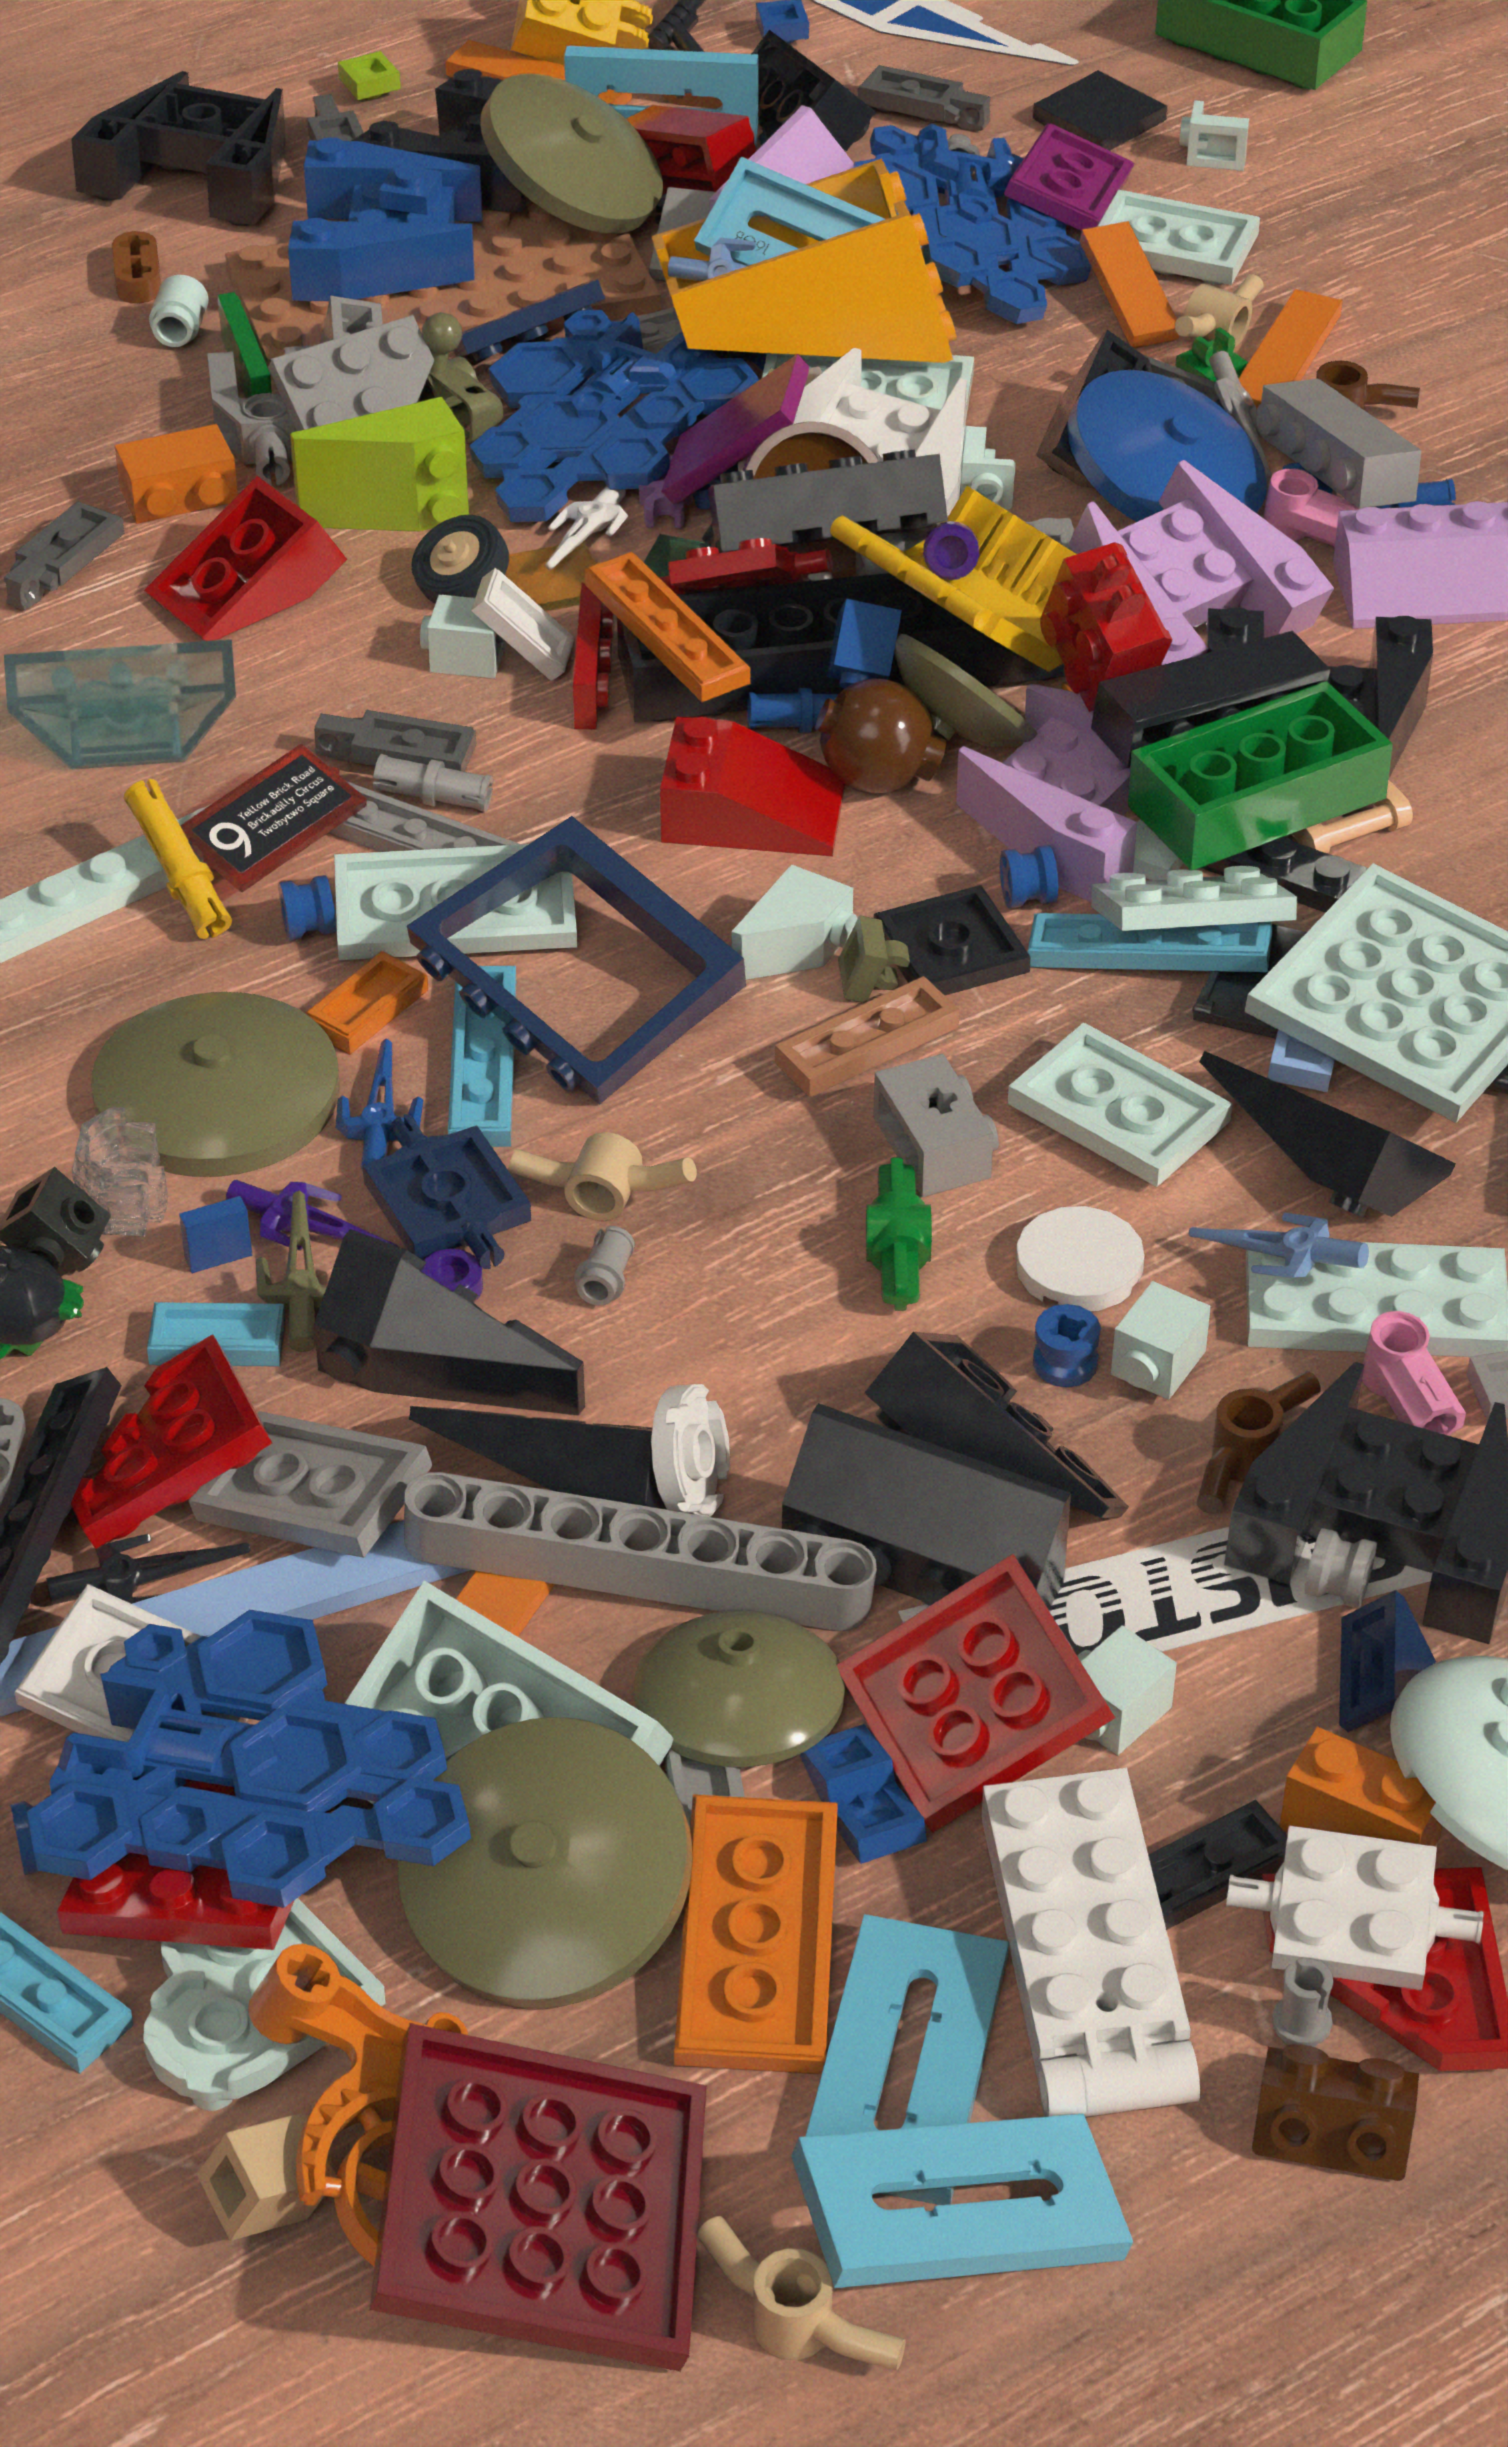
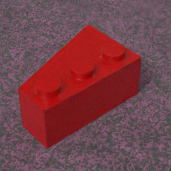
M652 105L626 118L646 141L658 162L663 180L662 194H667L668 187L716 192L730 178L740 158L749 159L756 152L755 136L748 116Z

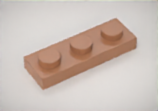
M923 976L776 1044L775 1064L809 1097H812L959 1028L960 1009Z

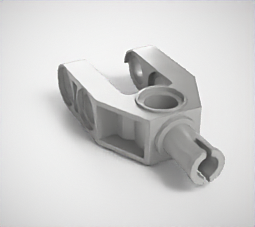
M310 345L284 347L285 354L308 348ZM233 351L207 353L214 424L218 425L231 452L245 465L256 464L255 470L258 477L272 486L270 473L275 472L277 485L282 484L290 474L288 461H292L290 433L297 430L281 395L262 393L249 398L238 397Z

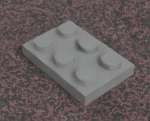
M259 1411L257 1414L273 1444L259 1451L257 1456L245 1466L229 1469L202 1485L190 1498L189 1504L197 1521L364 1558L404 1505L405 1490L409 1482L419 1475L426 1474L433 1465L425 1445Z

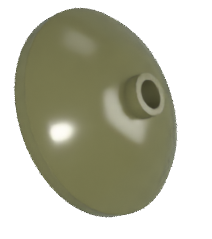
M900 634L896 639L894 657L903 683L923 701L932 719L933 732L949 741L954 733H957L969 741L987 747L1019 748L1024 742H1030L1038 734L1018 712L960 667L910 636Z
M741 1610L724 1611L703 1615L684 1622L666 1632L647 1649L638 1663L635 1672L634 1702L636 1709L658 1721L674 1738L670 1749L680 1755L698 1762L717 1766L754 1767L792 1758L807 1751L824 1739L833 1729L842 1713L845 1699V1683L840 1676L837 1664L840 1662L835 1653L821 1638L808 1629L788 1619L768 1613Z

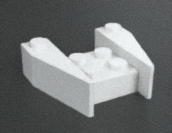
M853 348L804 387L793 424L812 421L841 427L863 441L879 462L883 461L884 453L915 450L916 457L940 454L947 516L959 499L966 426V379H958L942 409L938 410L862 388L861 349ZM749 456L738 462V471H742ZM935 526L930 527V528H922V529H914V530H906V531H898V532H890V533H893V534H906V533H916V532H927V531H930V530H931L932 528H934Z

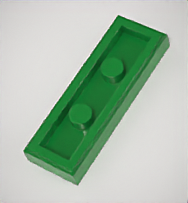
M235 292L217 295L221 338L227 352L233 351L235 373L245 398L262 393H272L270 372L239 296Z

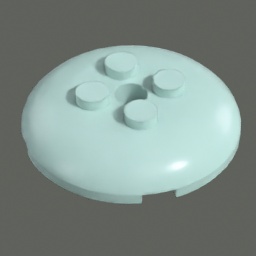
M1465 1656L1442 1660L1416 1674L1407 1683L1396 1700L1390 1722L1394 1754L1405 1779L1417 1777L1436 1802L1430 1811L1436 1820L1470 1849L1508 1870V1658Z

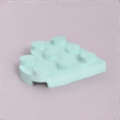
M297 1898L293 1903L274 1950L161 1941L163 1967L168 1979L153 1993L150 1999L151 2011L145 2021L143 2033L146 2058L159 2081L179 2095L190 2097L193 2103L203 2110H220L228 2106L233 2099H239L265 2087L328 2044L310 2035H307L297 2043L282 2044L274 2042L263 2036L252 2024L248 2013L249 2000L282 1950L295 1944H307L319 1948L327 1953L336 1963L341 1976L360 1986L380 2006L386 2004L384 1985Z

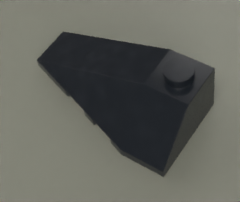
M1204 1051L1199 1061L1311 1181L1333 1190L1329 1203L1364 1218L1368 1207L1390 1217L1394 1216L1449 1177L1456 1163L1390 1131Z
M352 1229L346 1233L314 1323L318 1371L326 1373L340 1382H349L375 1393L580 1415L585 1408L583 1361L516 1319L509 1320L505 1324L498 1321L474 1304L478 1295L462 1284H459L453 1292L422 1272L426 1262L410 1251Z
M410 1406L409 1420L552 1491L667 1510L658 1492L653 1470L651 1445L653 1427L600 1423L586 1424V1421L541 1417L526 1418L524 1415Z

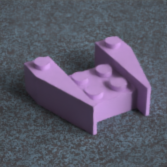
M1185 460L1177 464L1159 500L1164 510L1117 531L1093 501L1087 504L1069 542L1071 551L1076 554L1113 542L1123 545L1128 554L1127 557L1158 616L1173 639L1162 665L1207 653L1209 648L1193 627L1207 621L1208 608L1227 609L1240 605L1241 608L1246 610L1264 611L1265 638L1292 630L1297 634L1313 626L1334 589L1300 545Z
M1030 684L1026 688L1025 720L1038 734L1030 742H1024L1003 763L965 746L961 747L958 751L956 804L1009 849H1016L1020 854L1032 853L1037 846L1050 845L1057 865L1058 888L1092 903L1091 884L1110 883V875L1133 873L1137 822L1124 817L1130 810L1128 807L1130 768H1126L1091 729L1094 711H1088L1080 694Z

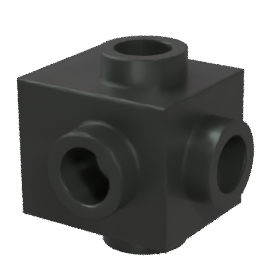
M53 1167L16 1192L0 1222V1241L8 1247L30 1251L43 1257L57 1270L60 1276L74 1268L81 1272L88 1268L101 1253L104 1243L100 1240V1237L111 1214L56 1167Z

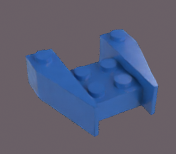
M334 137L323 138L319 141H308L304 162L308 219L293 221L288 245L292 301H329L330 296L361 299L475 279L472 224L455 223V221L482 222L481 168L479 165L359 141H343ZM416 164L423 169L442 171V190L428 215L379 207L378 190L393 165ZM326 219H348V222L327 221Z

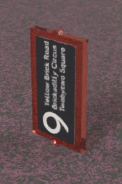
M299 744L180 826L192 850L203 859V863H206L209 869H215L243 893L365 808L367 798L339 776L340 770L337 767L327 766L305 746Z

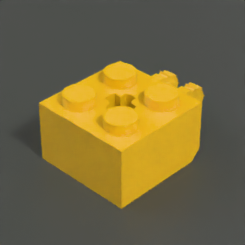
M519 0L511 50L565 66L564 54L566 46L645 49L648 48L649 42L648 32H645V27L652 24V9L634 0Z

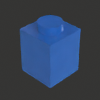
M846 599L838 613L827 677L839 679V686L844 689L862 680L888 679L902 610Z

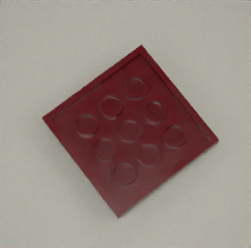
M410 2023L402 2042L369 2310L681 2372L690 2353L707 2085Z

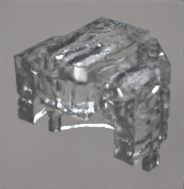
M111 1107L82 1123L75 1151L72 1176L74 1184L83 1189L94 1201L111 1214L102 1233L103 1235L145 1236L148 1222H161L164 1218V1213H166L168 1205L164 1167L159 1166L160 1156L156 1138V1123L127 1122L125 1107Z

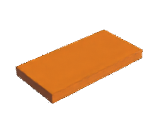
M693 1794L690 1825L692 1871L684 1908L674 2047L675 2066L822 2074L826 2060L838 1803Z

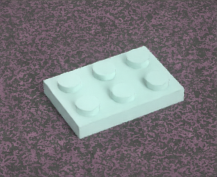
M1118 190L1098 226L1129 221L1152 270L1159 274H1177L1198 278L1209 284L1223 283L1232 285L1259 234L1260 217Z
M1253 866L1227 867L1224 869V876L1203 877V872L1199 870L1179 869L1167 872V879L1147 881L1144 874L1117 873L1110 875V883L1091 884L1092 908L1122 931L1296 920L1297 896L1278 885L1276 879L1260 874V869Z
M1084 1022L1011 1083L1008 1091V1104L1156 1187L1231 1121L1233 1104Z

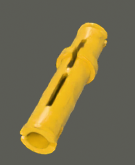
M154 779L147 780L146 784L150 789L149 792L143 780L134 783L124 793V800L137 819L143 834L169 880L166 883V887L173 899L181 902L199 938H208L209 933L206 930V926L212 938L219 936L230 927L232 918L211 883L214 876L206 863L200 862L195 855L174 813L167 804L158 782Z

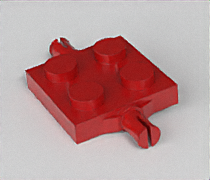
M756 538L739 542V550L719 553V549L716 547L686 551V559L668 562L670 576L659 578L675 594L809 581L808 575L832 572L833 560L828 548L798 554L797 552H789L787 547L772 545V540L769 538Z

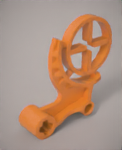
M307 1944L291 1945L282 1950L249 2000L248 2013L255 2028L271 2041L282 2044L297 2043L307 2035H310L342 2049L350 2058L351 2070L334 2081L323 2092L309 2112L302 2127L296 2155V2181L299 2199L303 2201L304 2205H315L321 2196L334 2197L337 2217L345 2235L359 2254L375 2267L379 2232L367 2218L357 2191L383 2202L386 2172L360 2162V2158L370 2150L390 2145L393 2120L383 2122L381 2118H393L403 2038L410 2023L468 2035V2030L458 2017L450 2013H435L425 2024L391 2013L376 2003L360 1986L341 1976L336 1963L327 1953ZM360 2122L366 2132L358 2139L343 2159L336 2178L325 2176L326 2160L332 2140L346 2128Z

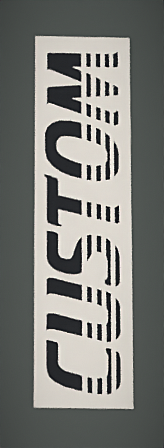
M1229 1527L1065 1568L1064 1584L1049 1611L1078 1656L1085 1650L1092 1652L1122 1625L1163 1652L1339 1606L1344 1603L1340 1596L1325 1593L1320 1597L1305 1594L1307 1572L1317 1539L1308 1537L1289 1585L1224 1565ZM1375 1557L1364 1599L1430 1582L1432 1573ZM925 1604L898 1611L904 1623L929 1606Z

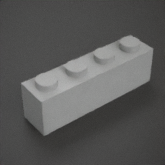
M1320 379L1263 385L1262 402L1256 414L1259 436L1296 463H1300L1303 468L1359 509L1416 501L1421 449Z

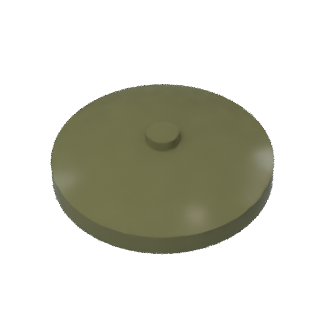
M519 74L500 82L486 101L482 109L480 125L482 136L490 155L503 174L519 191L550 214L587 230L616 234L629 232L640 227L658 205L662 197L663 180L653 152L639 132L619 112L594 94L575 84L552 76Z
M209 992L163 1002L145 1010L123 1024L113 1033L100 1050L92 1071L91 1087L98 1123L106 1137L121 1152L133 1160L159 1171L193 1177H221L251 1172L286 1159L309 1144L323 1130L334 1113L340 1092V1080L334 1046L326 1032L307 1014L289 1004L261 995L242 992Z
M546 1717L515 1722L495 1729L475 1739L446 1761L447 1770L433 1780L459 1785L469 1820L471 1839L434 1866L398 1860L399 1890L405 1915L421 1946L438 1967L454 1982L486 2000L519 2008L543 2009L580 2003L616 1987L644 1966L662 1946L678 1920L687 1897L692 1871V1840L684 1808L669 1779L653 1758L632 1740L603 1725L573 1718Z

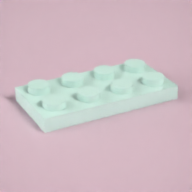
M528 844L334 854L339 960L372 959L381 951L393 957L416 956L420 951L410 943L406 926ZM559 872L479 918L447 938V940L463 953L577 947L572 874L569 872Z
M1363 1242L1369 1248V1257L1364 1268L1316 1262L1306 1277L1297 1278L1252 1273L1251 1267L1253 1265L1285 1266V1258L1246 1250L1248 1347L1365 1352L1372 1322L1383 1313L1402 1311L1420 1318L1427 1326L1430 1334L1427 1350L1430 1355L1470 1357L1508 1351V1284L1505 1248Z

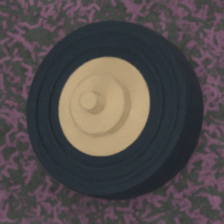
M460 515L441 522L422 538L413 554L412 574L423 594L435 604L438 595L476 598L482 577L494 568L505 575L509 564V551L504 538L490 521L477 515Z

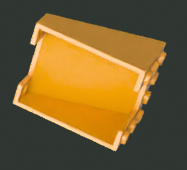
M882 158L806 184L885 218V220L818 241L774 222L766 215L764 217L754 216L748 222L749 227L798 249L705 281L669 277L668 265L671 256L710 261V256L697 251L694 243L706 218L651 236L688 349L843 357L853 348L861 349V358L935 363H945L953 360L949 342L957 340L950 313L945 309L941 295H938V293L943 292L940 277L934 262L925 264L920 246L929 244L920 213L911 216L904 203L906 195L898 171L889 173Z

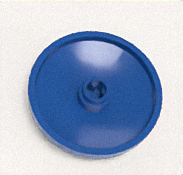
M1119 370L1103 374L1091 381L1072 407L1068 419L1067 433L1071 451L1078 466L1099 494L1135 522L1164 510L1159 500L1177 464L1183 460L1187 461L1255 513L1263 505L1267 491V477L1257 448L1244 429L1231 415L1213 400L1194 388L1172 378L1152 372Z

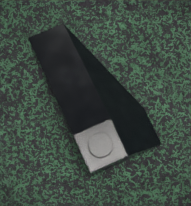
M769 29L751 53L758 54V124L762 127L763 131L758 136L760 145L762 146L801 106H806L814 111L842 149L848 151L854 142L859 141L866 134L870 126V120L876 111Z
M913 1332L865 1391V1394L880 1407L875 1414L887 1428L907 1435L910 1434L912 1437L1070 1492V1505L1100 1518L1121 1517L1129 1508L1082 1457L1064 1446H1059L1056 1450L1048 1442L1053 1436L1051 1432L1054 1428L1041 1415L1034 1412L1032 1414L1021 1405L1010 1402L1017 1390L957 1335Z

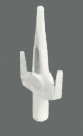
M606 485L593 501L574 502L567 506L549 525L548 529L554 531L568 519L575 522L547 561L545 567L548 570H552L590 534L604 530L609 524L610 526L606 534L611 537L628 517L626 512L618 505L625 497L626 490H610Z

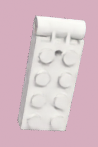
M1127 1768L983 1786L982 1823L1007 1939L1009 1941L1045 2117L1084 2114L1085 2117L1198 2102L1200 2099L1199 2072L1193 2046L1188 2041L1191 2029Z

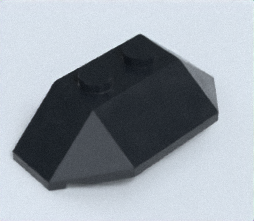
M1108 329L1101 336L1062 395L1036 454L1054 472L1064 475L1078 486L1089 488L1094 487L1078 466L1069 444L1067 428L1072 407L1085 387L1103 374L1119 370L1152 372L1150 360Z

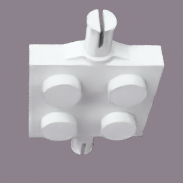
M1289 1826L1285 1859L1275 1875L1274 1882L1234 1877V1875H1230L1226 1907L1235 1906L1270 1912V1921L1275 1933L1271 1967L1274 1969L1286 1970L1290 1964L1296 1969V1960L1312 1958L1325 1964L1335 1978L1422 1990L1426 1956L1434 1943L1435 1936L1474 1941L1480 1944L1483 1926V1911L1474 1912L1439 1906V1898L1433 1883L1437 1850L1435 1846Z

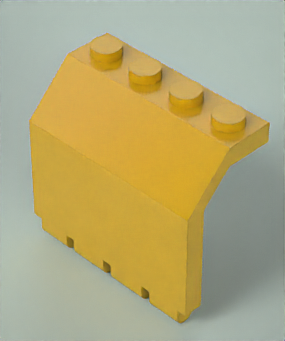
M966 486L948 515V521L960 522L968 526L976 535L979 544V558L976 566L968 575L956 580L942 579L928 569L923 556L924 541L906 551H902L843 515L836 518L832 523L830 533L833 537L986 636L1048 672L1063 664L1055 646H1049L1043 637L1040 617L1063 559L1076 555V553L974 489Z

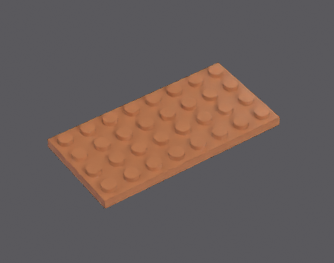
M533 201L526 204L524 212L483 210L482 222L455 221V223L472 224L474 280L355 299L380 303L383 324L413 315L421 333L426 319L435 313L443 312L453 315L462 326V332L567 289L596 279L599 280L605 299L591 304L592 309L602 310L610 320L625 318L632 311L636 316L661 311L660 292L628 232L615 234L587 230L561 220L539 207ZM289 242L270 246L250 245L238 251L225 253L226 270L236 295L239 296L267 367H269L271 359L285 355L284 347L306 345L311 347L320 344L329 301H292L288 254ZM563 316L547 322V329L564 328L563 323L565 321Z

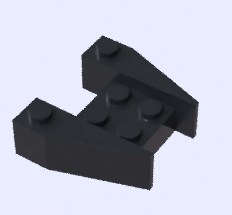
M465 69L455 72L451 79L436 87L439 136L400 128L396 122L380 121L371 124L369 130L351 140L479 165L481 168L482 210L524 212L526 210L525 195L509 181L497 166L486 147L481 131L482 109L493 90L503 81L501 79L482 76V73L478 70Z
M181 71L93 116L71 138L76 192L95 195L98 199L105 201L121 200L154 164H158L161 168L168 170L182 168L202 172L207 176L209 217L228 220L231 224L238 226L255 225L275 201L286 143L283 89L275 88L266 99L190 86L188 72Z
M1240 607L1227 609L1208 608L1205 644L1209 648L1207 653L1264 638V611L1246 610ZM1411 616L1376 617L1369 668H1358L1352 665L1328 666L1330 668L1328 683L1393 743L1389 778L1426 708L1433 659L1432 619H1416Z
M1354 1362L1251 1463L1231 1512L1224 1565L1290 1585L1308 1537L1317 1539L1322 1528L1336 1531L1343 1541L1356 1543L1361 1539L1373 1541L1377 1545L1375 1557L1432 1573L1423 1625L1490 1644L1508 1591V1433L1505 1404L1494 1402L1480 1443L1476 1444L1358 1410L1357 1406L1365 1364Z

